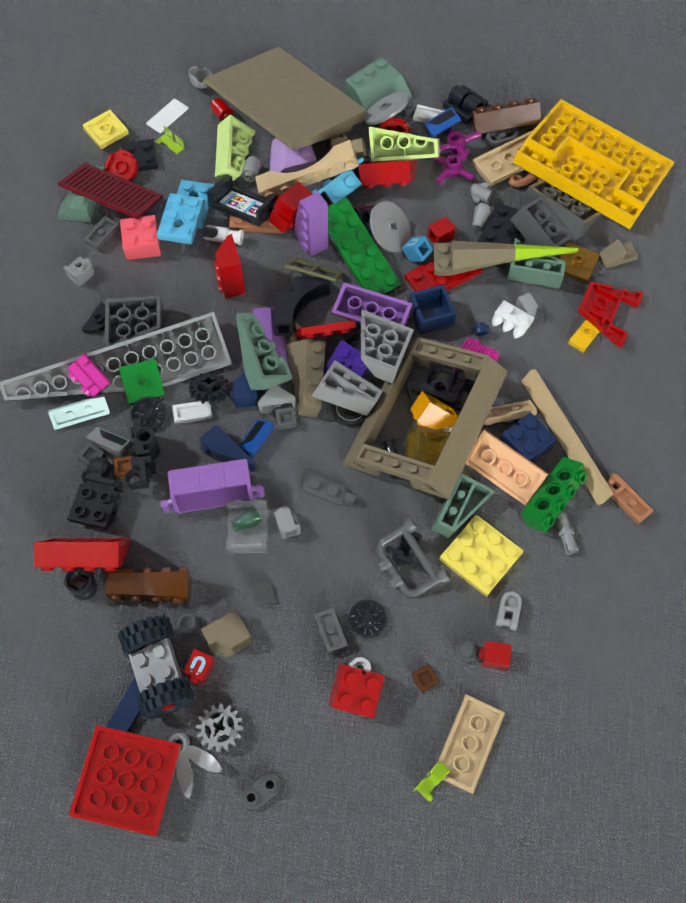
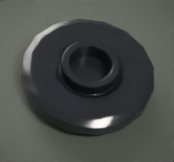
M146 397L134 404L130 415L132 422L133 419L141 418L144 426L154 430L163 424L166 418V410L160 400Z
M373 600L357 602L349 613V625L352 631L364 638L379 635L387 622L384 608Z

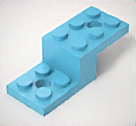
M181 179L177 194H169L157 232V238L192 244L196 229H203L209 210L207 191L214 184Z

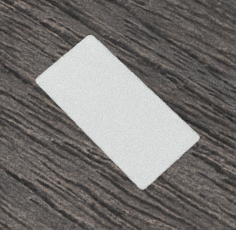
M173 99L146 124L157 132L162 133L164 126L166 128L170 126L189 107Z

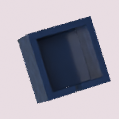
M444 284L409 294V303H412L411 314L415 318L420 335L454 325L456 312Z
M530 412L520 419L517 425L514 424L503 432L500 440L534 463L553 448L557 438Z

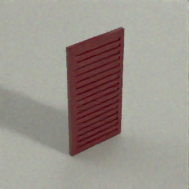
M87 163L82 164L58 182V186L136 219L140 218L163 198V195Z

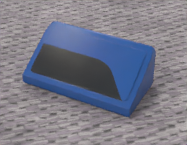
M450 107L423 124L430 137L433 138L460 122L461 119L454 109Z
M257 419L239 447L247 455L254 458L273 431V423Z

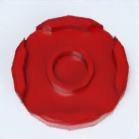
M117 150L118 152L110 154L105 163V171L132 181L138 172V161L135 156L126 150Z

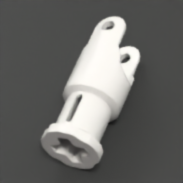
M205 225L207 228L217 229L218 234L214 238L203 237V239L223 243L226 237L232 234L234 242L242 245L244 238L243 230L234 231L226 227Z

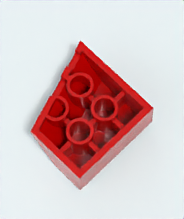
M405 159L370 161L359 164L360 186L365 185L366 188H375L376 184H382V187H390L392 183H398L399 186L409 185V182L416 179L417 159L406 161Z
M229 234L216 251V261L213 262L219 292L224 293L225 299L246 294L241 261L233 235Z

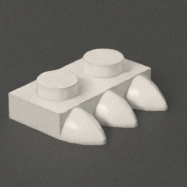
M504 300L495 311L492 324L497 326L504 322L503 332H508L514 328L513 337L519 338L525 334L535 317Z

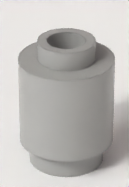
M250 156L245 160L241 173L243 179L248 182L256 181L255 177L259 175L261 168L260 160L254 156Z

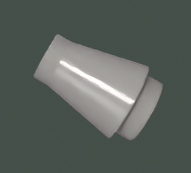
M479 203L475 207L473 229H482V226L491 214L489 205Z

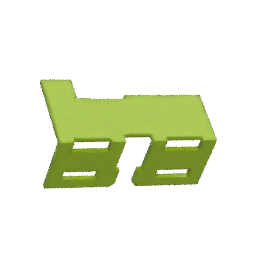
M164 126L165 134L155 142L158 144L163 142L174 153H180L185 149L183 140L174 135L175 143L172 131Z
M439 761L427 774V776L430 773L431 775L428 778L425 777L413 792L417 789L430 802L434 798L430 792L444 779L450 770Z

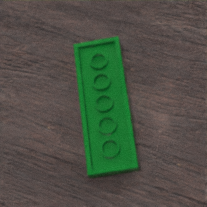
M344 198L328 206V236L360 287L383 295L401 286L400 281L348 199Z

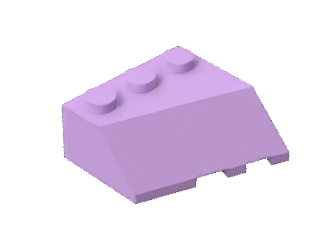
M277 138L272 141L270 171L279 173L297 172L317 163L311 144L292 150Z

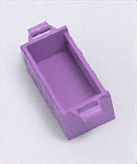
M247 459L168 471L171 499L162 500L160 505L165 513L176 511L178 514L253 502L255 498H263L265 493L262 485L252 486Z

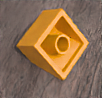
M424 391L420 393L410 409L414 415L413 418L417 420V424L424 429L428 427L433 431L455 425L459 417L452 407L426 394Z

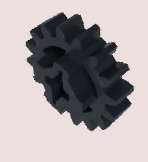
M207 372L205 375L201 373L200 377L194 376V380H190V397L195 398L196 402L201 400V404L205 402L212 404L213 401L219 403V399L225 400V396H229L230 385L228 379H224V375L217 376V373L212 375L210 372Z

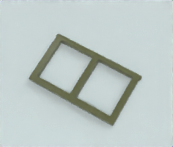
M293 258L284 265L285 268L336 282L343 275L342 271L298 258ZM299 263L313 268L306 270L293 266V264ZM320 269L336 275L334 277H330L327 275L316 273V271Z

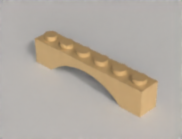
M348 140L335 145L324 158L306 169L290 173L268 171L256 176L255 179L260 196L269 199L273 194H277L280 197L298 181L306 187L342 172L352 170L358 167L359 163L351 141Z

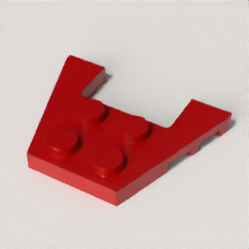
M590 282L577 312L617 347L621 348L624 345L628 332L612 325L619 303L622 301L637 308L644 293L640 291L636 293L629 292L625 288L623 290L614 289L611 285Z

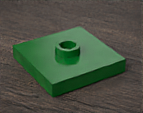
M156 359L119 367L128 404L146 397L155 398L165 395Z

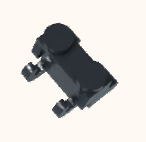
M413 532V537L420 544L423 535ZM402 534L397 549L387 546L385 551L389 554L390 552L395 554L392 555L391 559L397 565H411L414 557H408L411 547Z

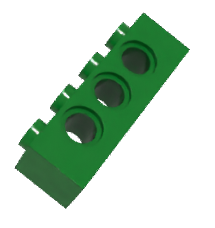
M566 457L560 460L522 511L521 516L526 526L546 533L553 526L560 512H563L568 501L574 497L576 490L586 480L587 473L583 463Z

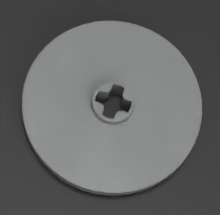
M393 93L377 101L366 111L365 123L375 125L397 115L409 101L407 93Z
M383 201L374 206L370 214V227L374 238L383 249L389 252L398 253L403 251L401 248L411 238L410 225L406 215L396 204L389 201Z

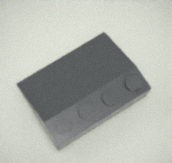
M544 180L530 185L520 203L525 206L542 196L572 233L573 237L571 239L575 241L581 238L603 215Z

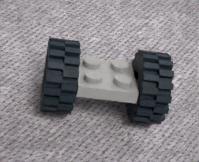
M168 616L147 617L145 620H138L137 623H131L129 627H124L123 630L119 631L118 637L123 654L130 658L140 691L136 698L143 719L148 720L170 715L173 712L186 708L195 701L188 678L181 676L171 643L175 640V634Z

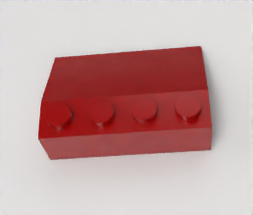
M50 538L34 542V567H41V571H54V567H62V571H75V567H83V571H95L96 567H104V571H116L117 567L122 566L131 544V538Z

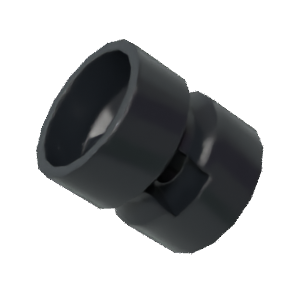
M76 567L75 571H69L66 574L65 586L76 599L88 600L97 592L98 585L89 571H83V567Z

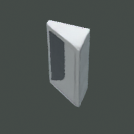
M96 427L86 437L87 442L120 457L124 455L131 443V440Z

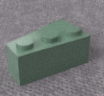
M515 238L514 244L523 245L520 243V240ZM554 256L510 262L507 279L560 288L566 262Z
M461 473L449 500L445 499L431 530L449 538L495 491Z

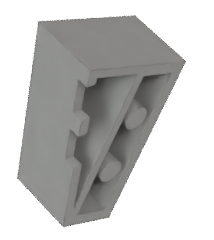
M335 360L317 386L312 397L367 416L383 391Z

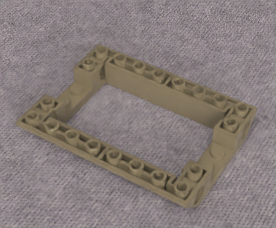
M420 337L411 340L393 384L385 381L381 388L383 392L367 415L342 464L374 476H378L379 472L382 471L410 480L412 488L449 500L508 373L507 370L490 356ZM434 362L464 370L466 379L475 381L435 466L373 447L414 363L421 364L422 367L429 369L432 368Z

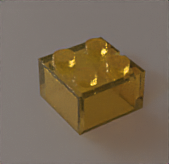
M416 425L407 432L405 457L435 466L450 433Z

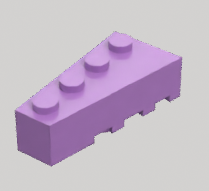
M319 192L299 201L293 234L300 242L302 250L307 252L310 257L328 249V204Z

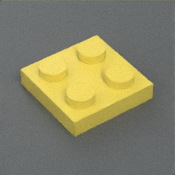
M111 110L82 125L85 132L101 150L129 134L128 129Z

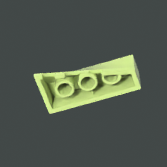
M229 115L218 124L215 177L219 180L226 174L232 176L233 181L241 176L245 157L249 152L248 147L251 145V138L255 134V130L232 115Z
M369 127L371 162L440 156L439 138L434 139Z

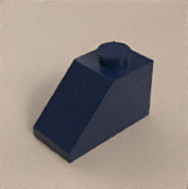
M244 371L233 382L234 390H230L231 401H235L236 408L258 406L257 390L250 389Z

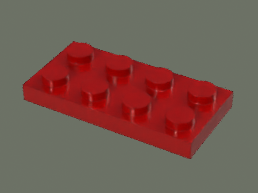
M433 259L405 273L404 278L414 292L443 284L446 291L481 274L483 269L480 268L453 276H434Z

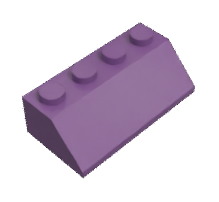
M344 282L331 314L361 323V310L407 327L412 312V303Z

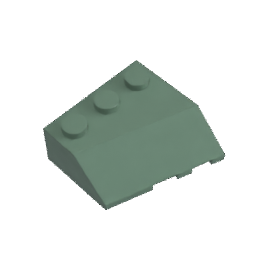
M382 57L345 80V94L366 110L380 99L397 92H405L409 100L412 99L403 75Z

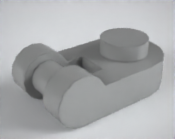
M507 592L502 596L495 626L502 627L503 625L509 627L510 630L516 631L522 605L521 597L517 593ZM505 612L512 614V618H505Z

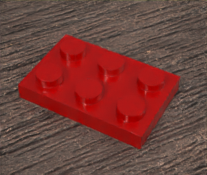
M355 320L294 329L295 337L300 336L302 340L315 338L317 333L318 337L333 335V331L336 334L351 332L350 328H356Z

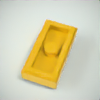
M585 320L571 337L568 344L584 353L600 331L589 321Z

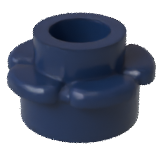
M478 322L472 328L475 336H484L489 333L488 328L490 326L486 325L485 322Z

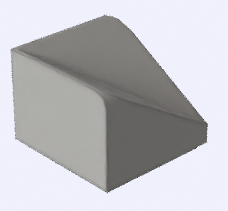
M527 293L517 298L515 307L534 317L538 305L532 295Z

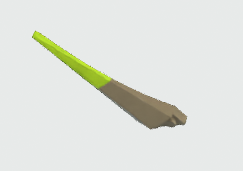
M468 241L434 243V276H453L513 261L576 253L578 248Z

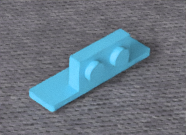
M363 157L360 158V159L358 160V163H359V164H362L363 161H364V158H363ZM353 168L352 170L337 174V177L333 180L329 178L322 184L324 186L319 191L315 189L312 193L319 192L320 195L325 193L334 204L358 188L361 182L353 173L355 169Z

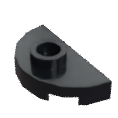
M100 302L82 328L84 333L92 334V332L105 329L104 303Z

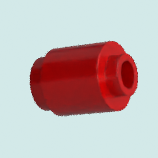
M215 98L211 102V111L221 122L229 115L233 116V110L223 99Z

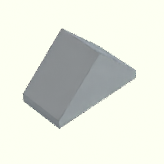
M277 385L269 388L258 402L259 414L271 413L278 409L291 407L296 409L295 396Z

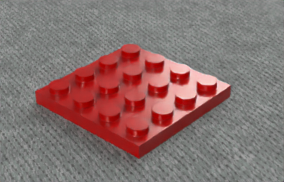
M96 725L68 816L157 837L182 745Z

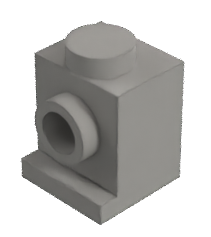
M80 256L68 267H63L67 277L79 287L95 274L92 267L93 263L88 258L83 259Z
M288 506L281 507L274 512L275 521L282 540L301 534L296 515L290 512Z

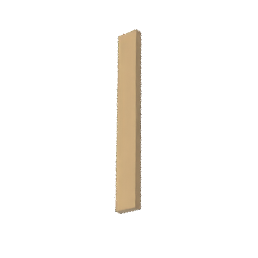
M536 369L530 370L522 379L523 385L568 458L583 463L587 473L584 484L597 505L603 504L613 495L612 490Z

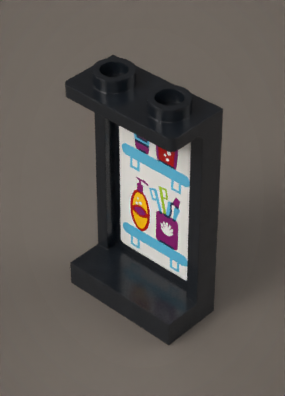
M227 174L207 191L209 207L259 227L268 220L278 199L277 194H273L268 199L234 186L232 176Z

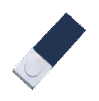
M217 424L199 438L201 443L200 449L205 455L209 454L213 459L221 462L247 459L249 471L254 472L256 470L255 462Z

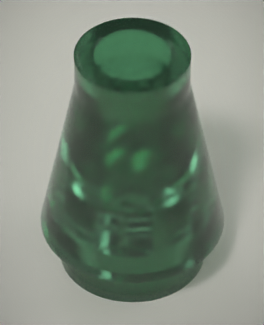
M249 508L235 520L231 521L235 532L243 529L259 526L258 523L262 522L256 508Z

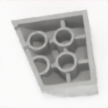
M361 310V360L376 378L393 384L414 329Z

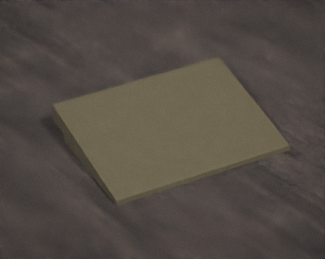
M279 46L204 78V83L292 150L350 132L353 125L364 122L367 111Z

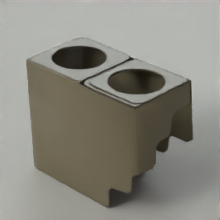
M237 610L231 611L201 629L210 650L214 651L216 655L223 653L226 658L254 641Z

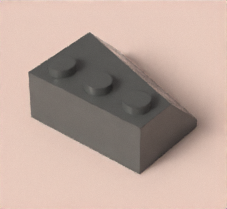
M160 295L105 299V347L159 330L163 326L164 305Z

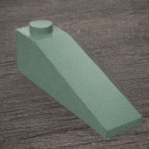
M94 166L105 171L103 166ZM70 191L60 205L57 219L91 223L97 202Z
M237 313L236 318L244 371L250 389L264 390L291 380L293 377L287 361L283 356H279L275 350L276 345L274 342L270 343L265 335V329L254 313Z

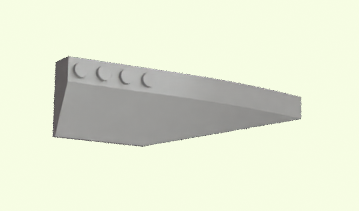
M214 312L87 353L89 358L112 382L100 393L125 391L119 367L152 359L157 361L163 387L232 364ZM80 356L0 382V389L4 400L85 394L81 390L82 384L79 381L74 382L69 377L68 373L70 371L67 369Z

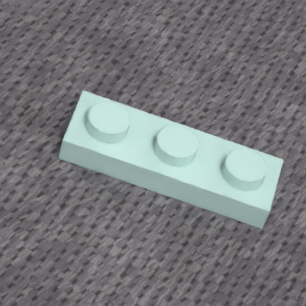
M103 394L49 410L48 414L54 430L110 414V410Z

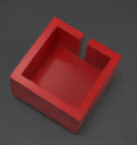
M298 181L277 199L268 221L283 234L288 229L292 230L295 225L299 201L313 193Z
M339 662L328 705L334 709L374 719L385 676L379 672L364 668L360 669L359 667Z

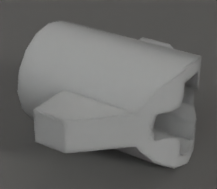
M488 183L472 185L471 197L474 204L478 205L480 201L486 204L489 202L493 191L488 189Z

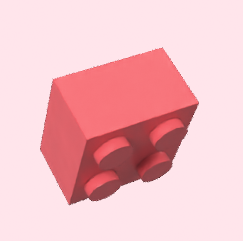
M155 215L143 216L138 219H120L122 247L126 260L161 256L160 239L157 238L158 224Z

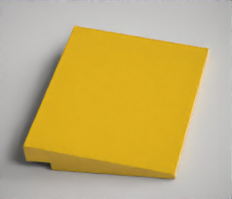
M560 99L526 138L525 143L517 151L512 163L624 227L631 229L675 162Z

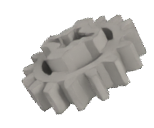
M220 703L219 709L211 705L212 711L209 712L205 709L204 713L206 716H199L198 718L202 724L196 725V728L201 730L197 737L204 738L201 744L203 746L209 744V751H212L214 747H216L217 753H220L222 747L229 751L228 745L231 744L236 747L237 745L234 740H241L242 738L238 732L244 731V728L239 726L243 720L242 718H236L239 713L237 710L231 712L232 707L230 705L226 709H224L222 703ZM220 714L219 717L212 719L213 716ZM230 717L234 722V729L229 727ZM223 723L224 731L220 730L218 732L215 727L221 726ZM206 727L211 729L210 739L206 734ZM229 737L228 740L220 742L222 738Z

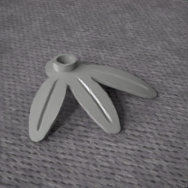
M175 733L169 738V742L183 741L176 765V772L180 788L184 796L189 798L193 790V772L189 759L203 769L214 773H221L223 768L210 753L191 746L187 735Z

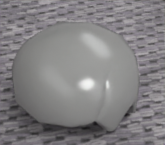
M197 65L188 70L190 83L194 87L199 89L209 87L204 83V78L213 75L211 71L207 70L206 67L200 70Z

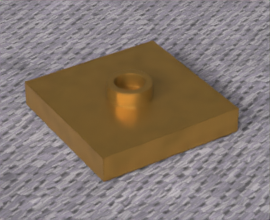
M567 242L565 247L578 248V252L561 254L560 259L566 262L564 275L587 284L600 254Z

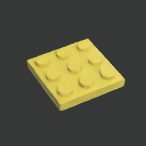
M475 515L444 551L439 560L487 597L521 556L523 550L478 515Z

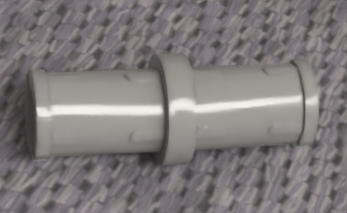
M561 513L555 519L559 529L558 535L563 541L566 554H573L578 551L574 539L575 533L569 524L567 514Z

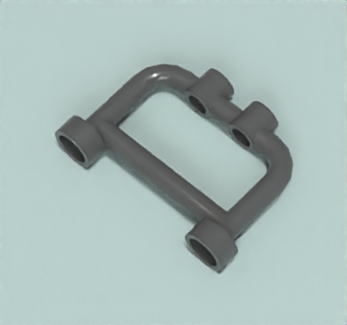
M410 515L403 519V525L379 540L377 554L380 561L377 563L383 572L388 570L391 578L388 579L394 589L399 588L404 595L417 597L441 582L445 585L451 581L444 567L435 571L413 537L412 533L418 530V527ZM402 534L431 578L415 589L407 587L403 577L398 573L392 560L385 552V546Z

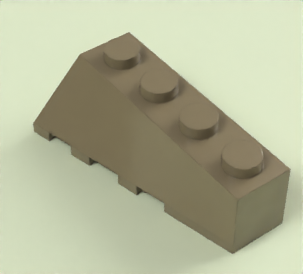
M305 339L285 345L286 352L288 353V364L293 377L291 381L294 386L298 415L317 417L321 409L322 400L314 398L312 395L323 379L326 343L324 341Z

